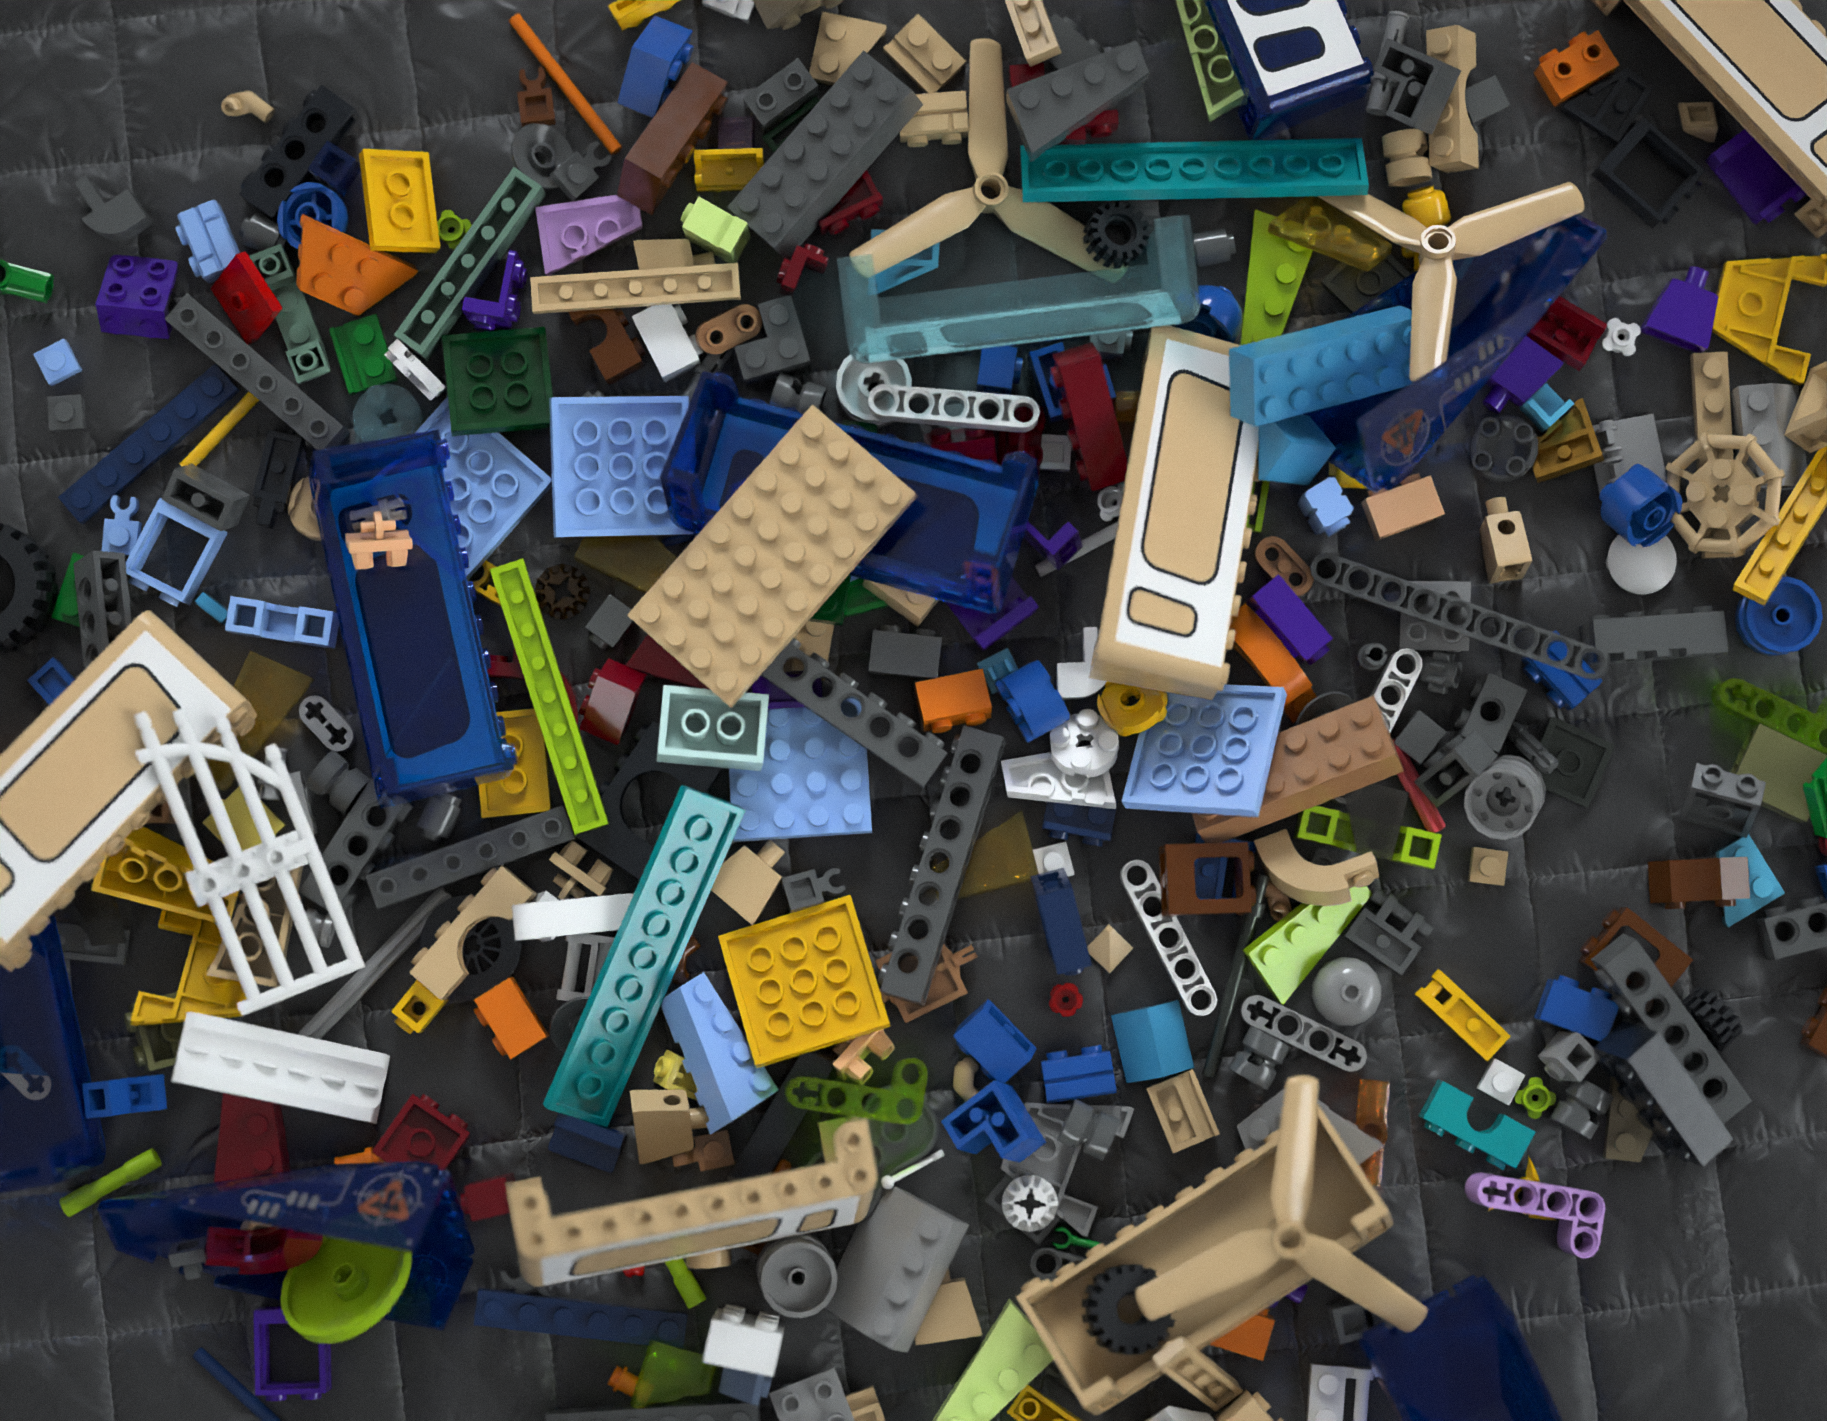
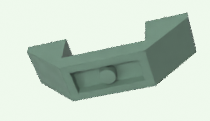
M282 244L250 255V259L283 308L275 318L288 351H286V355L297 383L302 384L330 373L331 370L325 345L306 296L296 285L297 275Z

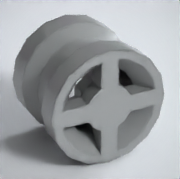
M308 908L306 915L317 942L320 946L329 948L335 933V927L329 913L322 915L316 909Z

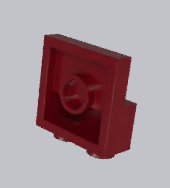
M412 1094L374 1147L372 1154L400 1173L404 1169L402 1174L411 1177L419 1186L431 1192L435 1186L433 1182L440 1179L471 1135L466 1130L468 1124L452 1113L448 1118L437 1111L440 1105L425 1094H422L420 1098ZM425 1168L430 1169V1171L427 1173H425L423 1170Z

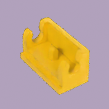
M763 148L694 150L697 192L741 191L764 165Z

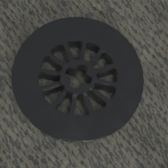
M470 894L450 898L441 903L430 914L421 933L420 950L424 947L429 950L438 940L434 936L435 933L446 921L449 920L452 923L461 912L457 909ZM502 917L487 918L488 922L480 932H477L478 923L468 932L466 939H470L473 935L477 936L476 943L480 945L479 951L472 950L470 954H467L465 952L466 945L463 944V957L466 958L465 966L469 971L470 962L473 958L478 974H468L454 990V993L462 995L483 994L510 977L517 966L521 953V940L515 941L513 920ZM494 924L498 933L484 938L483 934ZM498 937L501 939V948L486 945V942ZM485 949L499 952L496 962L484 952ZM479 956H482L491 964L488 970L483 971Z

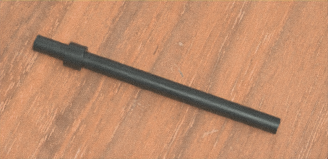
M1256 873L1254 879L1256 904L1251 906L1252 912L1245 914L1202 1073V1075L1216 1078L1248 959L1243 949L1252 943L1258 918L1263 917L1266 906L1263 904L1270 878L1265 875Z

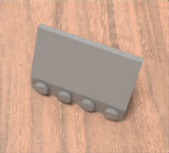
M895 1185L891 1189H884L874 1212L857 1225L836 1269L838 1276L836 1292L829 1304L824 1308L892 1350L908 1352L969 1224Z

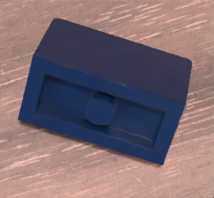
M558 1113L554 1123L556 1127L548 1150L606 1172H613L627 1134L610 1127H604Z

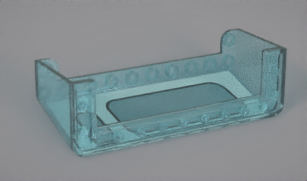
M1190 215L1153 220L1154 231L1150 234L1146 246L1148 261L1146 265L878 298L872 254L837 258L849 353L860 363H874L1188 323L1198 315L1200 310Z

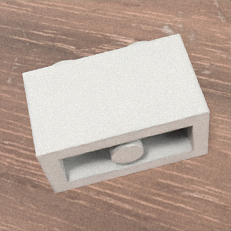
M672 304L651 306L632 316L664 383L694 369L697 364L701 365L698 355L702 354L703 351L698 347L695 335L688 337L683 327L688 321L679 304L674 307Z

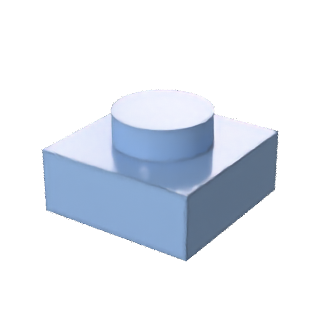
M64 338L33 354L50 386H54L82 371L68 341Z

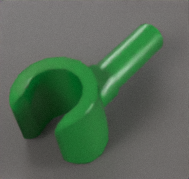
M1058 1226L1054 1229L1059 1232L1063 1231L1068 1235L1065 1243L1060 1244L1052 1241L1053 1245L1059 1249L1067 1248L1069 1245L1092 1249L1100 1244V1242L1071 1235L1070 1231L1063 1226Z

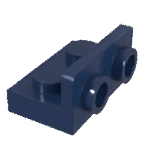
M1047 802L1042 829L1049 830L1048 837L1068 840L1069 834L1083 837V844L1102 847L1103 841L1110 842L1112 839L1116 809Z

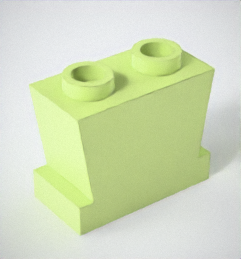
M701 197L697 198L695 204L689 203L686 206L680 221L684 222L682 228L686 239L709 252L713 251L716 256L728 263H736L751 237L747 222L732 216Z

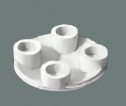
M1618 535L1613 540L1606 558V566L1614 581L1624 590L1637 595L1654 593L1666 586L1674 575L1677 563L1674 546L1667 536L1651 546L1643 547L1640 544H1636L1635 547Z

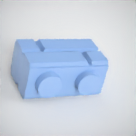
M210 200L198 205L196 208L179 213L177 217L181 225L175 227L183 246L188 244L190 246L193 256L188 258L195 276H202L207 283L215 282L234 256L240 253L221 205L216 200Z
M1329 477L1307 490L1297 503L1305 517L1309 516L1308 523L1315 534L1320 535L1325 532L1330 537L1350 523L1348 516L1354 508L1346 495H1341L1343 490L1335 477Z

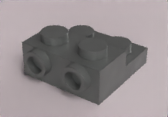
M1696 764L1678 819L1747 838L1760 809L1766 782L1758 780L1751 774L1738 775L1723 771L1718 765Z

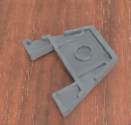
M1285 1088L1237 1125L1245 1150L1252 1148L1253 1151L1266 1144L1264 1139L1269 1134L1280 1129ZM1318 1100V1105L1358 1165L1384 1146L1379 1140L1370 1137L1358 1129L1357 1125L1349 1120L1346 1121L1330 1110V1107Z
M1024 1102V1106L1046 1143L1020 1163L1003 1159L1000 1169L1013 1179L1024 1175H1036L1048 1181L1054 1188L1058 1199L1056 1214L1081 1235L1087 1237L1098 1207L1064 1194L1082 1145L1073 1148L1057 1141L1060 1129L1072 1104ZM1089 1105L1093 1107L1095 1115L1103 1111L1120 1119L1115 1135L1124 1138L1134 1108L1130 1106Z

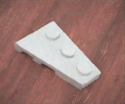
M1091 745L1081 746L1087 750L1092 748ZM1051 752L1001 761L1007 797L1116 809L1109 770L1099 776L1086 778V774L1075 773V777L1067 775L1055 765Z

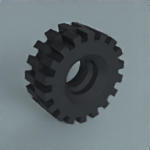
M1133 1264L1109 1267L1104 1269L1105 1272L1103 1274H1097L1093 1278L1094 1284L1087 1286L1085 1292L1088 1293V1298L1082 1299L1081 1306L1086 1307V1315H1082L1083 1323L1089 1324L1090 1328L1087 1329L1090 1337H1096L1097 1341L1095 1343L1100 1347L1108 1348L1109 1352L1124 1355H1140L1147 1353V1350H1154L1159 1347L1158 1342L1166 1340L1170 1335L1166 1332L1168 1327H1174L1175 1319H1171V1313L1156 1320H1149L1142 1313L1140 1319L1132 1324L1123 1322L1117 1313L1119 1301L1127 1295L1135 1296L1138 1287L1157 1278L1155 1275L1156 1271L1151 1268H1143V1265Z

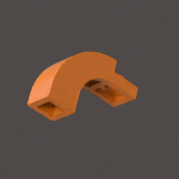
M1244 604L1239 608L1237 617L1231 616L1229 629L1235 630L1233 648L1252 666L1266 686L1284 687L1287 697L1283 712L1294 723L1302 709L1317 697L1311 688L1313 685L1274 632L1247 604Z

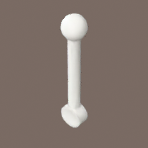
M940 1149L932 1153L930 1156L893 1176H884L881 1180V1185L885 1189H891L895 1182L945 1156L943 1150Z

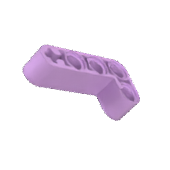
M1475 1173L1467 1179L1465 1193L1471 1202L1489 1208L1558 1218L1557 1243L1563 1252L1580 1258H1589L1598 1251L1605 1214V1203L1599 1194L1580 1188L1487 1173ZM1521 1187L1523 1190V1197L1521 1201L1516 1204L1514 1200L1515 1191ZM1483 1188H1496L1498 1189L1497 1195L1483 1193ZM1551 1193H1554L1555 1203L1551 1208H1548L1547 1198ZM1586 1198L1588 1206L1586 1211L1581 1214L1579 1205ZM1581 1232L1582 1243L1578 1248H1575L1574 1239Z

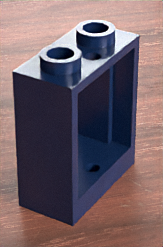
M1060 868L1030 876L1049 953L1057 974L1076 975L1083 972L1085 967L1092 966L1073 888L1065 869Z

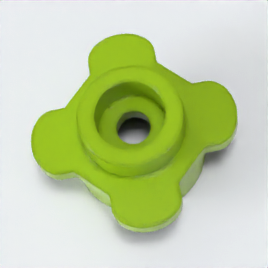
M445 210L441 213V218L437 222L439 239L447 243L450 249L455 250L472 225L468 219H460L454 215L453 211ZM450 227H454L455 231L453 233L448 232Z
M1532 1077L1523 1090H1517L1514 1100L1517 1104H1522L1527 1109V1114L1530 1118L1538 1119L1541 1117L1542 1111L1546 1110L1549 1105L1555 1104L1556 1095L1543 1086L1541 1078ZM1534 1094L1538 1096L1537 1101L1532 1100Z

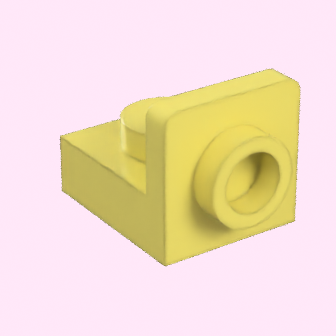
M667 1049L664 1055L656 1062L653 1081L668 1090L683 1089L687 1092V1097L697 1101L694 1093L698 1090L691 1072L686 1073L682 1060L685 1058Z

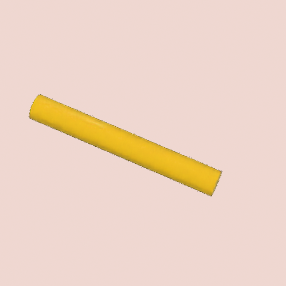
M248 392L184 458L180 465L193 464L197 466L254 407L259 399Z

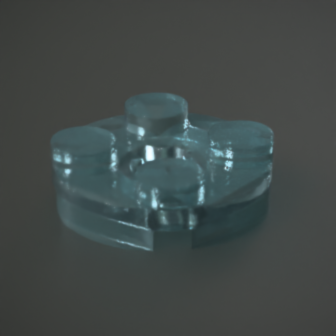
M394 384L373 385L368 388L367 392L362 394L353 411L354 431L370 449L384 454L396 453L423 424L420 405L414 396L401 386ZM393 410V416L397 418V422L395 424L389 423L387 428H383V421L379 419L381 413Z

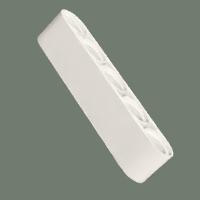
M881 384L874 387L868 397L870 412L875 418L883 421L1023 433L1032 430L1037 425L1039 419V406L1036 401L1026 396ZM886 394L893 398L894 404L888 410H879L874 404L875 399L880 395ZM921 397L928 402L929 407L925 412L917 414L911 411L909 404L913 399ZM953 400L959 401L964 407L963 412L955 417L949 416L944 411L946 403ZM988 403L996 406L999 412L995 418L990 420L984 419L979 414V408ZM1022 406L1028 407L1033 413V418L1025 423L1017 421L1013 414L1017 408Z
M1409 648L1401 649L1390 656L1370 695H1374L1390 733L1423 665L1419 653ZM1399 656H1406L1411 660L1413 668L1410 674H1403L1397 669L1396 662ZM1384 687H1392L1397 692L1398 698L1394 705H1388L1383 702L1381 692ZM1363 788L1352 791L1348 798L1337 797L1331 801L1340 805L1351 803L1358 798Z
M1142 860L1126 863L1120 871L1121 883L1185 1008L1194 1015L1204 1016L1210 1014L1217 1005L1216 993L1177 917H1162V911L1157 916L1150 917L1143 910V903L1148 897H1156L1161 902L1160 884L1152 868ZM1132 866H1139L1145 871V881L1139 886L1132 885L1127 879V872ZM1167 927L1172 928L1177 933V942L1170 948L1162 946L1159 941L1160 932ZM1185 958L1192 963L1193 972L1188 978L1181 979L1175 972V965L1180 959ZM1197 990H1204L1209 996L1207 1007L1201 1010L1195 1009L1191 1004V996Z
M634 893L512 905L515 941L616 931L622 923Z

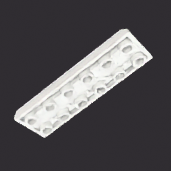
M186 1012L171 1082L376 1124L390 1055L205 1014Z

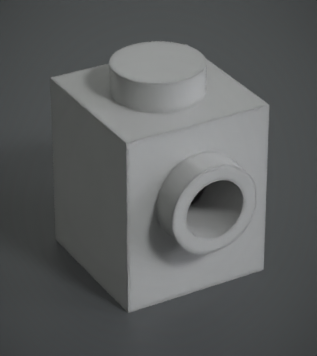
M1093 316L1090 332L1127 327L1128 320ZM1126 330L1090 335L1089 343H1094L1101 359L1121 361L1124 351H1130L1133 331Z
M1558 1031L1537 1056L1546 1065L1544 1069L1553 1079L1581 1082L1600 1059L1593 1047L1580 1033Z

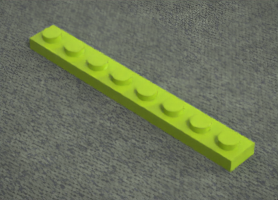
M520 559L492 568L490 572L574 834L577 835L608 825L607 815L525 560Z

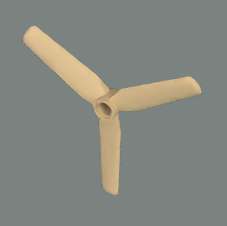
M979 38L972 40L970 43L968 155L976 179L973 187L942 195L851 251L849 259L852 266L859 275L864 278H870L968 228L981 213H994L1012 232L1109 283L1114 284L1118 282L1125 274L1128 266L1125 267L1123 264L1121 268L1114 269V263H1112L1107 268L1103 266L1104 259L1101 258L1098 263L1094 261L1093 258L1096 256V253L1088 254L1086 251L1090 243H1083V237L1086 235V233H1083L1085 225L1049 202H1023L1022 190L1008 186L1006 179L1003 177L1008 159L1002 48L998 42L991 39ZM989 186L996 191L997 198H986L981 192V187Z
M1566 182L1464 216L1449 227L1433 225L1427 228L1417 219L1369 194L1317 196L1389 241L1419 253L1420 267L1412 283L1409 376L1410 381L1418 384L1436 383L1445 376L1457 283L1453 260L1484 255L1579 214L1585 208L1579 189L1572 182Z
M1301 1075L1291 1077L1286 1081L1270 1197L1275 1217L1270 1221L1268 1228L1241 1232L1138 1287L1135 1292L1136 1301L1147 1319L1156 1320L1263 1274L1281 1257L1288 1259L1295 1258L1307 1274L1404 1332L1415 1330L1423 1322L1428 1310L1424 1305L1335 1241L1308 1233L1302 1225L1313 1197L1318 1079L1312 1076ZM1287 1230L1296 1231L1295 1237L1288 1242L1280 1241V1236L1283 1232Z

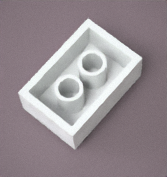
M725 1304V1308H718L711 1321L703 1362L773 1377L778 1363L786 1322L779 1321L780 1315L771 1312L760 1311L758 1316L746 1314L745 1307L734 1304Z

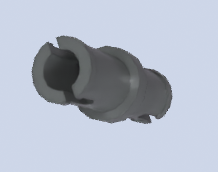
M1379 643L1364 645L1356 656V660H1358L1357 666L1364 671L1380 669L1387 659L1385 654L1386 648ZM1371 654L1373 657H1376V660L1373 661L1367 655Z

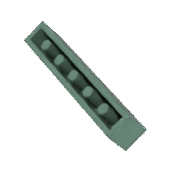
M513 167L395 332L394 336L404 346L427 362L441 344L442 335L449 333L463 313L464 297L474 298L536 211L535 207H538L546 197V193L540 184Z

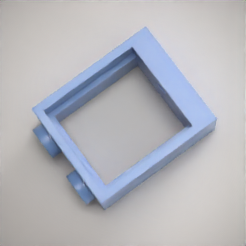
M159 498L125 563L126 574L131 576L128 583L146 592L149 586L161 591L158 598L176 607L180 601L190 605L228 532L225 530L219 531ZM168 518L210 538L182 592L141 571Z

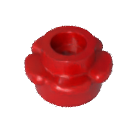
M1072 983L1057 984L1050 991L1051 999L1049 1000V1006L1053 1012L1061 1013L1063 1017L1074 1015L1076 1010L1080 1009L1083 1004L1082 994L1078 992V987ZM1064 996H1067L1069 998V1001L1067 1003H1064L1062 1001V998Z

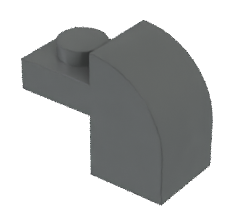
M87 176L75 182V185L81 192L76 197L85 211L89 213L82 220L99 236L108 240L123 241L135 237L154 224L136 196L129 189L106 202L94 182Z

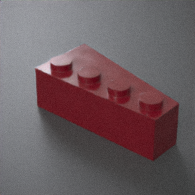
M1090 342L1052 354L1055 367L1050 368V373L1055 388L1060 387L1062 399H1058L1064 420L1068 419L1070 430H1067V436L1072 450H1075L1077 461H1075V466L1080 481L1086 480L1092 491L1125 481L1128 461L1101 357L1094 343Z
M223 1093L214 1186L226 1184L225 1182L275 1174L284 1175L291 1172L281 1105Z

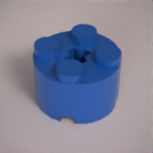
M1641 464L1633 465L1628 472L1619 477L1614 483L1606 485L1599 495V499L1602 501L1601 518L1603 522L1635 547L1636 544L1648 547L1665 537L1674 526L1671 522L1674 513L1677 512L1680 515L1682 509L1680 493L1652 470Z
M1039 660L1028 663L994 683L1001 698L1007 701L1008 706L1005 708L1015 726L1019 724L1018 727L1027 743L1062 725L1070 718L1059 691L1054 689L1050 682L1051 677Z

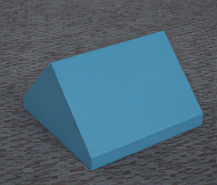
M1297 415L1260 425L1258 480L1302 486L1309 485L1336 448L1310 416Z
M1179 1000L1111 1015L1126 1083L1161 1078L1194 1068Z

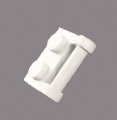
M588 933L566 936L565 941H568L562 986L561 989L557 990V1000L570 1001L574 998L590 996L615 937ZM582 944L591 945L585 990L584 993L577 992L575 987Z
M1310 1363L1306 1421H1343L1346 1378L1356 1379L1353 1421H1367L1370 1380L1374 1378V1369Z

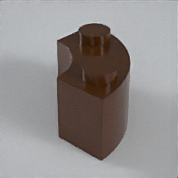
M1748 856L1648 862L1650 903H1664L1665 909H1685L1687 901L1714 900L1715 907L1736 906V899L1750 898Z

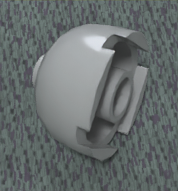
M1339 957L1326 962L1318 971L1312 982L1311 997L1316 1010L1326 1020L1339 1026H1354L1367 1021L1376 1012L1381 1001L1382 986L1377 973L1368 963L1357 958Z

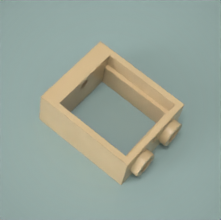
M1827 361L1810 369L1784 434L1809 453L1827 447Z

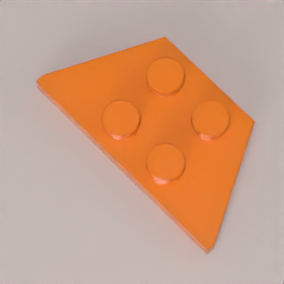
M304 214L300 218L302 236L301 244H298L300 266L297 269L296 285L304 293L359 316L410 280L418 272L415 265L385 251H370V245Z

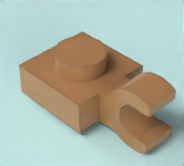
M728 1129L714 1132L711 1135L708 1133L694 1136L695 1147L692 1150L672 1156L674 1167L698 1161L700 1172L735 1164Z

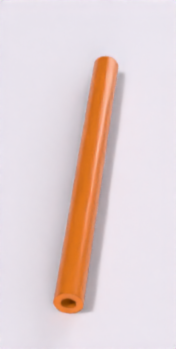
M518 13L511 17L509 20L511 26L611 155L618 153L622 149L621 144L522 16Z

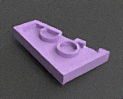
M617 195L535 207L546 276L643 228L640 208Z

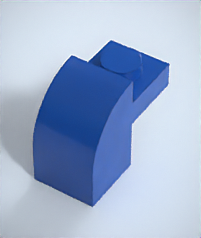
M164 1074L135 1076L82 1084L86 1118L167 1109Z

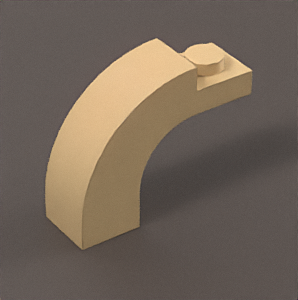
M1287 829L1254 840L1257 856L1265 874L1270 877L1269 880L1282 893L1299 902L1316 906H1334L1351 902L1349 888L1367 886L1379 877L1377 862L1372 851L1335 865L1322 866L1306 861L1297 853Z

